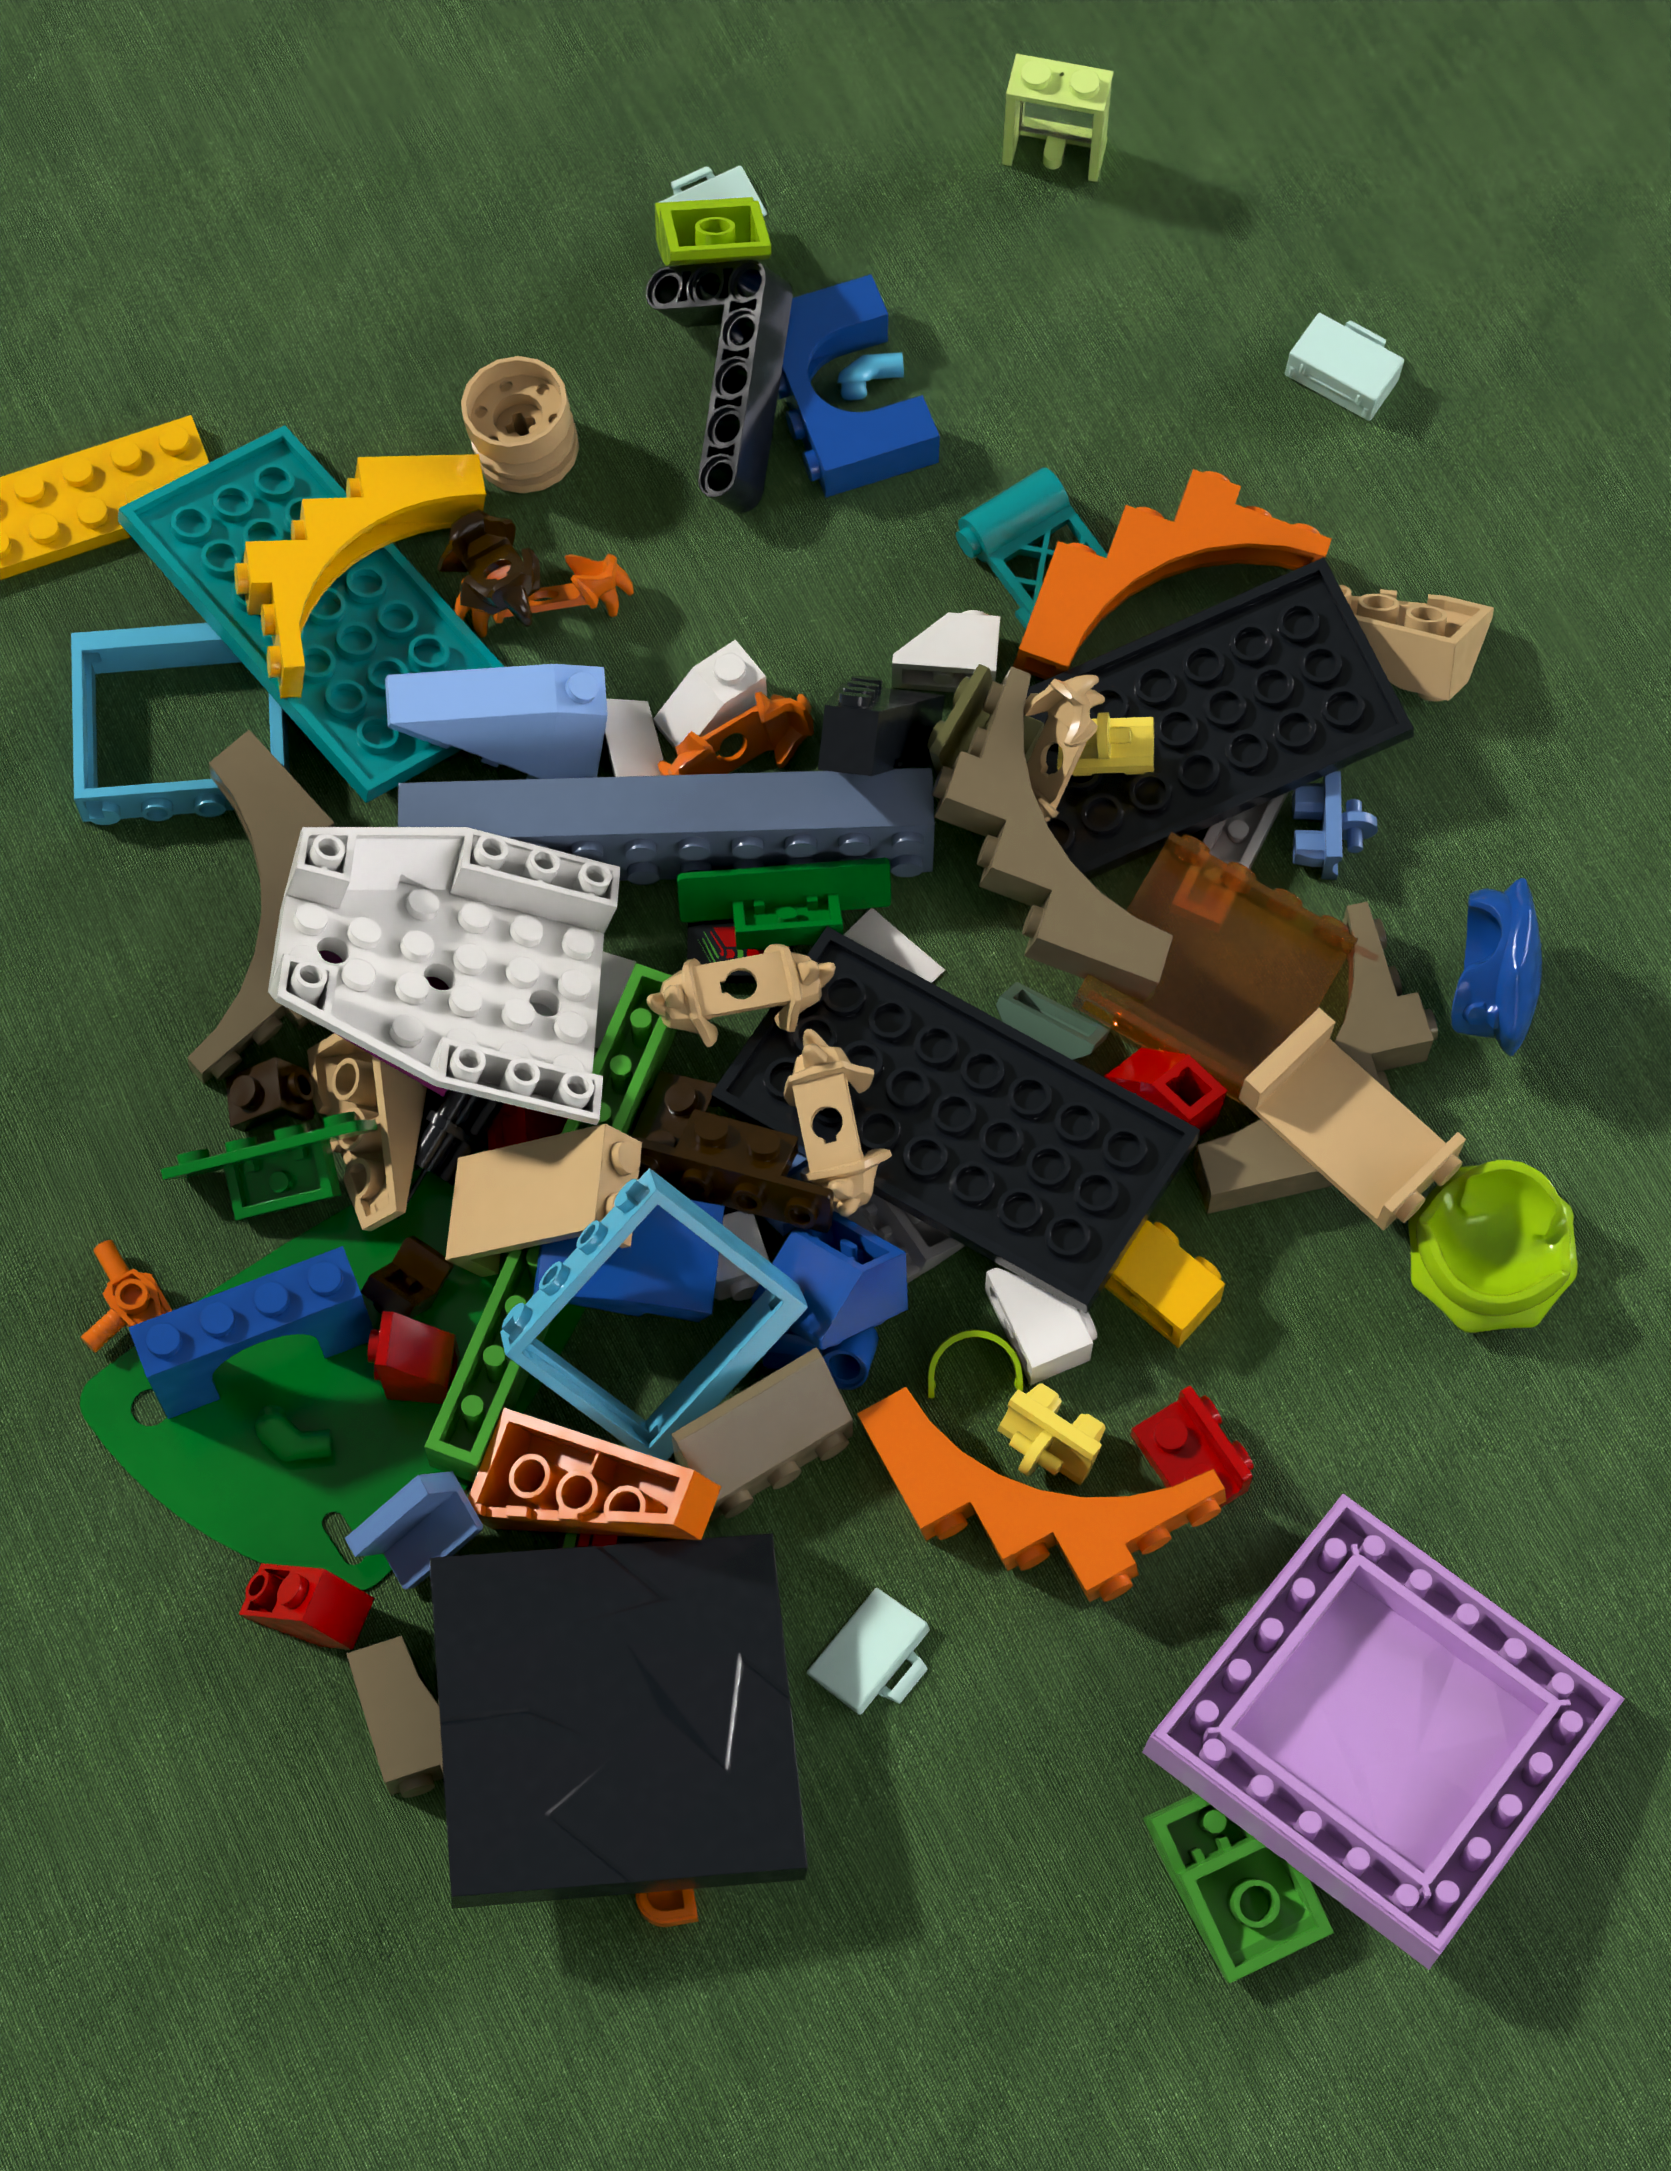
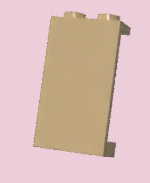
M1318 1008L1245 1078L1239 1100L1384 1231L1396 1218L1403 1223L1408 1221L1426 1200L1421 1194L1434 1181L1440 1187L1443 1186L1458 1171L1463 1163L1458 1156L1466 1138L1457 1132L1447 1143L1444 1142L1330 1039L1335 1021L1321 1008Z
M605 1123L459 1157L445 1260L478 1276L486 1277L499 1274L501 1253L579 1237L591 1222L595 1220L601 1222L615 1206L616 1196L627 1182L632 1179L638 1180L642 1142ZM632 1233L619 1247H631Z

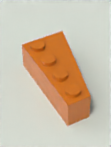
M503 1407L468 1499L482 1524L491 1529L701 1540L721 1486L695 1470Z

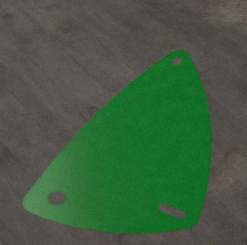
M487 1135L483 1138V1140L487 1142L483 1150L479 1151L476 1149L474 1154L488 1151ZM423 1168L413 1171L410 1189ZM428 1171L409 1201L406 1213L402 1214L399 1219L395 1218L373 1231L362 1230L352 1204L277 1248L199 1300L341 1246L345 1250L360 1291L370 1274L393 1261L404 1240L411 1235L416 1236L446 1257L454 1186ZM509 1252L501 1253L499 1274L481 1277L454 1264L451 1273L432 1306L413 1318L455 1335L460 1351L458 1368ZM362 1294L373 1329H380L382 1314L375 1309L373 1301ZM566 1304L553 1318L543 1344L560 1356L586 1307ZM287 1335L260 1342L236 1353L215 1370L212 1377L220 1396L219 1400L170 1419L166 1417L165 1420L154 1426H145L138 1423L131 1411L135 1397L145 1390L152 1389L135 1346L94 1375L86 1383L80 1397V1410L85 1421L121 1466L155 1499L178 1517L211 1539L254 1561L265 1564L326 1569L362 1591L379 1583L392 1568L384 1554L365 1556L362 1562L356 1565L346 1563L322 1526L323 1518L328 1513L337 1512L343 1516L351 1530L354 1531L417 1475L444 1472L430 1467L424 1448L443 1404L388 1400L381 1381L374 1379V1363L368 1362V1342L326 1359L318 1340L310 1335ZM531 1374L527 1378L514 1411L522 1414L543 1384ZM268 1405H278L286 1411L285 1417L301 1432L330 1429L333 1456L294 1461L279 1459L258 1440L254 1424L258 1418L259 1411ZM456 1476L462 1489L465 1491L471 1482Z

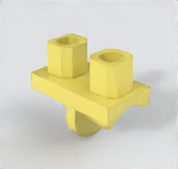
M1109 712L1098 713L1097 719H1092L1098 726L1097 731L1086 742L1072 775L1092 776V774L1099 773L1135 775L1154 772L1153 717L1110 718ZM1058 744L1057 769L1059 771L1063 763V751Z
M1043 1383L1035 1386L1027 1394L1018 1389L1009 1400L1008 1410L997 1430L1011 1439L1009 1446L1024 1455L1018 1471L1029 1477L1038 1466H1041L1054 1476L1060 1472L1078 1485H1081L1088 1477L1102 1446L1100 1440L1106 1429L1105 1424L1090 1414H1080L1074 1423L1070 1424L1057 1415L1062 1403L1058 1393Z

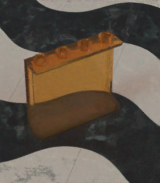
M1171 832L1159 856L1126 910L1134 917L1173 935L1159 984L1143 1001L1121 993L1088 974L1071 1006L1144 1048L1189 1054L1228 1090L1227 1096L1246 1106L1239 1100L1245 1078L1318 1009L1348 954L1357 943L1358 938L1349 934V928L1340 920L1328 915L1319 917L1302 907V901L1291 892L1280 888L1272 890L1256 881V875L1244 865L1237 862H1229L1227 864L1209 854L1210 849L1202 841L1189 835L1180 837Z

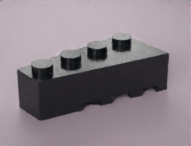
M851 676V681L842 683L825 704L818 770L874 776L891 771L893 767L908 766L909 761L922 762L925 761V757L931 758L928 740L935 725L942 720L945 695L882 688V679Z

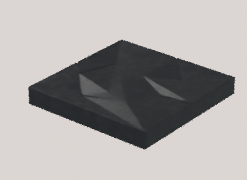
M773 1533L702 1538L701 1540L685 1539L615 1544L602 1547L587 1546L430 1558V1582L452 1909L805 1880L808 1863Z

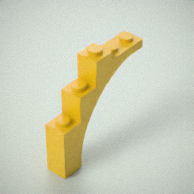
M479 454L358 457L355 478H347V498L302 499L300 520L291 521V540L245 542L244 562L235 563L234 568L236 594H245L248 615H261L263 635H272L273 646H267V670L269 678H278L280 699L302 697L305 662L301 633L310 613L321 596L338 577L361 559L393 542L420 533L451 528V524L461 516L477 509L483 511L486 492Z

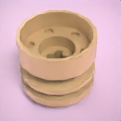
M522 356L497 359L479 369L466 384L461 407L474 454H479L482 473L486 479L502 490L523 494L545 490L561 481L575 464L579 451V442L565 384L555 369L538 359Z

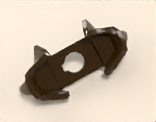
M480 509L461 516L451 524L449 544L441 555L437 567L439 572H469L470 575L464 578L461 585L460 605L480 609L492 615L509 609L524 627L532 625V611L528 597L540 589V565L536 554L529 547L521 549L522 561L513 547L516 527L511 519L493 517ZM506 565L511 566L506 577L500 580L487 579V576L496 568Z

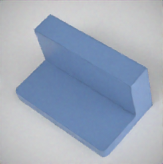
M453 1471L420 1474L345 1537V1540L355 1557L384 1554L402 1588L412 1589L430 1575V1558L453 1556L482 1531L483 1524Z

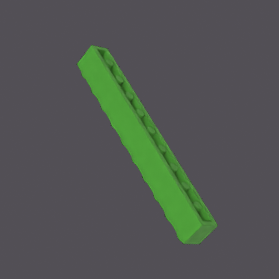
M638 963L635 964L593 1060L592 1073L603 1076L600 1120L597 1125L606 1123L627 1135H632L641 1115L643 1098L646 1092L653 1088L678 1030L664 1025L661 1016L654 1013L647 1005V997L650 994L659 993L662 982L672 975ZM567 1119L562 1133L597 1125ZM540 1245L510 1251L424 1446L430 1467L444 1472L453 1471L455 1476L474 1483L503 1407L513 1411L530 1373L505 1355L500 1331L502 1330L503 1321L511 1309L519 1303L526 1304L533 1296ZM552 1321L536 1337L540 1342L543 1343Z

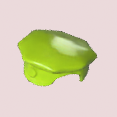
M1495 1160L1481 1165L1461 1166L1443 1186L1437 1185L1430 1192L1423 1205L1408 1220L1412 1285L1433 1302L1463 1332L1476 1333L1498 1329L1535 1327L1542 1321L1554 1303L1577 1276L1578 1263L1573 1225L1574 1214L1571 1206L1557 1194L1552 1183L1544 1174L1525 1163L1511 1160Z

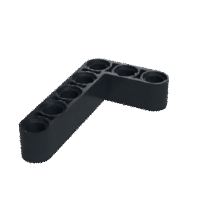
M756 260L664 267L656 271L648 281L646 287L648 304L681 326L721 325L698 475L699 487L706 496L737 513L749 512L757 506L764 492L793 298L792 288L785 279Z

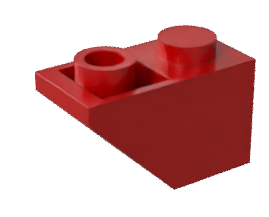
M1143 1047L1104 1076L1108 1080L1132 1093H1136L1141 1098L1200 1129V1136L1216 1124L1228 1091L1189 1054Z
M382 1311L380 1329H371L368 1362L374 1363V1379L381 1381L386 1398L388 1400L443 1404L458 1370L460 1351L455 1335L395 1312Z
M261 1563L257 1573L253 1575L246 1587V1599L238 1615L320 1647L353 1650L375 1598L326 1569Z

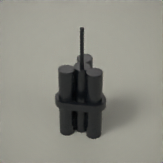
M448 1089L437 1109L430 1108L425 1116L429 1122L418 1138L414 1161L423 1170L409 1191L407 1205L428 1171L449 1184L455 1185L458 1158L472 1155L476 1149L479 1151L483 1150L487 1143L483 1138L504 1103Z

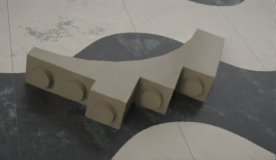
M1011 666L1002 683L993 681L987 692L982 707L983 712L990 714L986 728L977 727L968 753L961 751L951 768L944 765L941 767L932 791V796L940 798L934 818L986 837L977 859V865L984 867L979 887L1032 906L1022 930V935L1030 937L1024 954L1025 957L1144 1001L1159 984L1173 935L1134 917L1102 894L1070 861L1048 828L1032 790L1024 753V707L1031 674Z
M250 730L209 762L211 779L236 811L253 848L260 877L261 919L255 953L239 994L217 1028L187 1057L189 1069L203 1084L213 1076L218 1081L228 1076L242 1062L243 1059L239 1056L242 1051L254 1041L259 1046L265 1044L283 1027V1023L280 1021L282 1017L286 1016L299 1031L309 1022L314 1027L319 1025L276 1002L268 993L280 909L302 827H334V822Z
M1367 901L1348 905L1341 926L1349 965L1348 1005L1343 1025L1334 1043L1390 1092L1389 1082L1384 1070L1427 1061L1433 1041L1438 1038V1030L1434 1014L1431 1009L1424 1010L1419 992L1402 995L1398 970L1394 965L1388 967L1383 952L1387 948L1383 923L1380 918L1373 919ZM1261 1119L1236 1133L1199 1144L1196 1148L1193 1167L1207 1214L1333 1186L1332 1183Z
M402 1636L346 1653L382 1777L390 1796L401 1792L403 1798H410L431 1791L435 1788L434 1781L443 1779L439 1705L419 1678Z

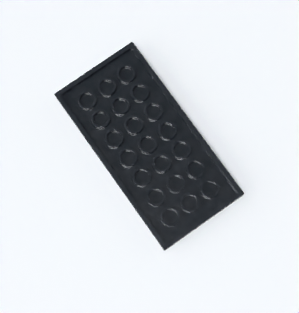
M1324 557L1029 687L1027 697L1030 693H1041L1054 679L1066 681L1076 676L1096 675L1099 678V682L1091 689L1102 694L1105 697V701L1090 709L1091 719H1097L1098 713L1108 712L1110 718L1153 717L1154 772L1126 775L1125 773L1092 774V776L1071 775L1056 808L1059 814L1055 818L1050 817V821L1047 822L1048 828L1070 861L1088 880L1414 737V728ZM1045 711L1030 717L1043 722L1045 726L1048 712ZM1057 743L1050 746L1046 755L1048 766L1046 773L1048 775L1058 771Z
M827 926L807 955L811 960L818 962V964L831 962L836 966L834 976L821 989L822 996L820 1001L799 1013L795 1032L780 1029L774 1020V1017L784 1006H775L769 1009L712 1091L711 1095L718 1107L749 1124L798 1136V1152L806 1156L796 1106H790L785 1100L784 1088L788 1077L793 1074L796 1058L802 1054L804 1031L806 1029L814 1030L829 1047L841 1048L851 1064L874 1070V1077L870 1087L860 1094L848 1081L863 1155L865 1156L869 1150L879 1148L890 1150L892 1154L890 1158L878 1164L872 1193L1087 1314L1197 1143L1200 1129ZM833 1108L820 1110L813 1120L815 1134L825 1139L826 1144L837 1141L836 1135L840 1132L843 1125L840 1112Z

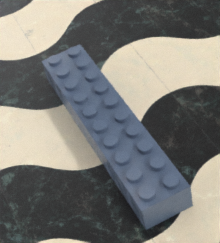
M932 768L893 769L874 776L833 771L398 783V827H468L619 866V881L628 880L638 885L653 884L660 879H677L678 874L688 872L884 857L889 859L890 873L898 877H914L922 872H933L935 828L934 800L932 796L933 777Z

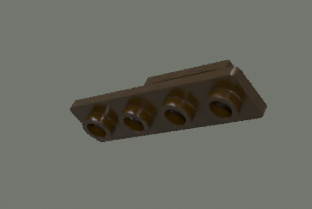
M696 1109L693 1110L676 1147L631 1136L642 1142L638 1180L650 1168L683 1195L691 1199L715 1203L737 1209L746 1214L767 1217L792 1224L798 1228L811 1229L822 1233H828L833 1220L834 1192L826 1187L787 1177L798 1152V1136Z

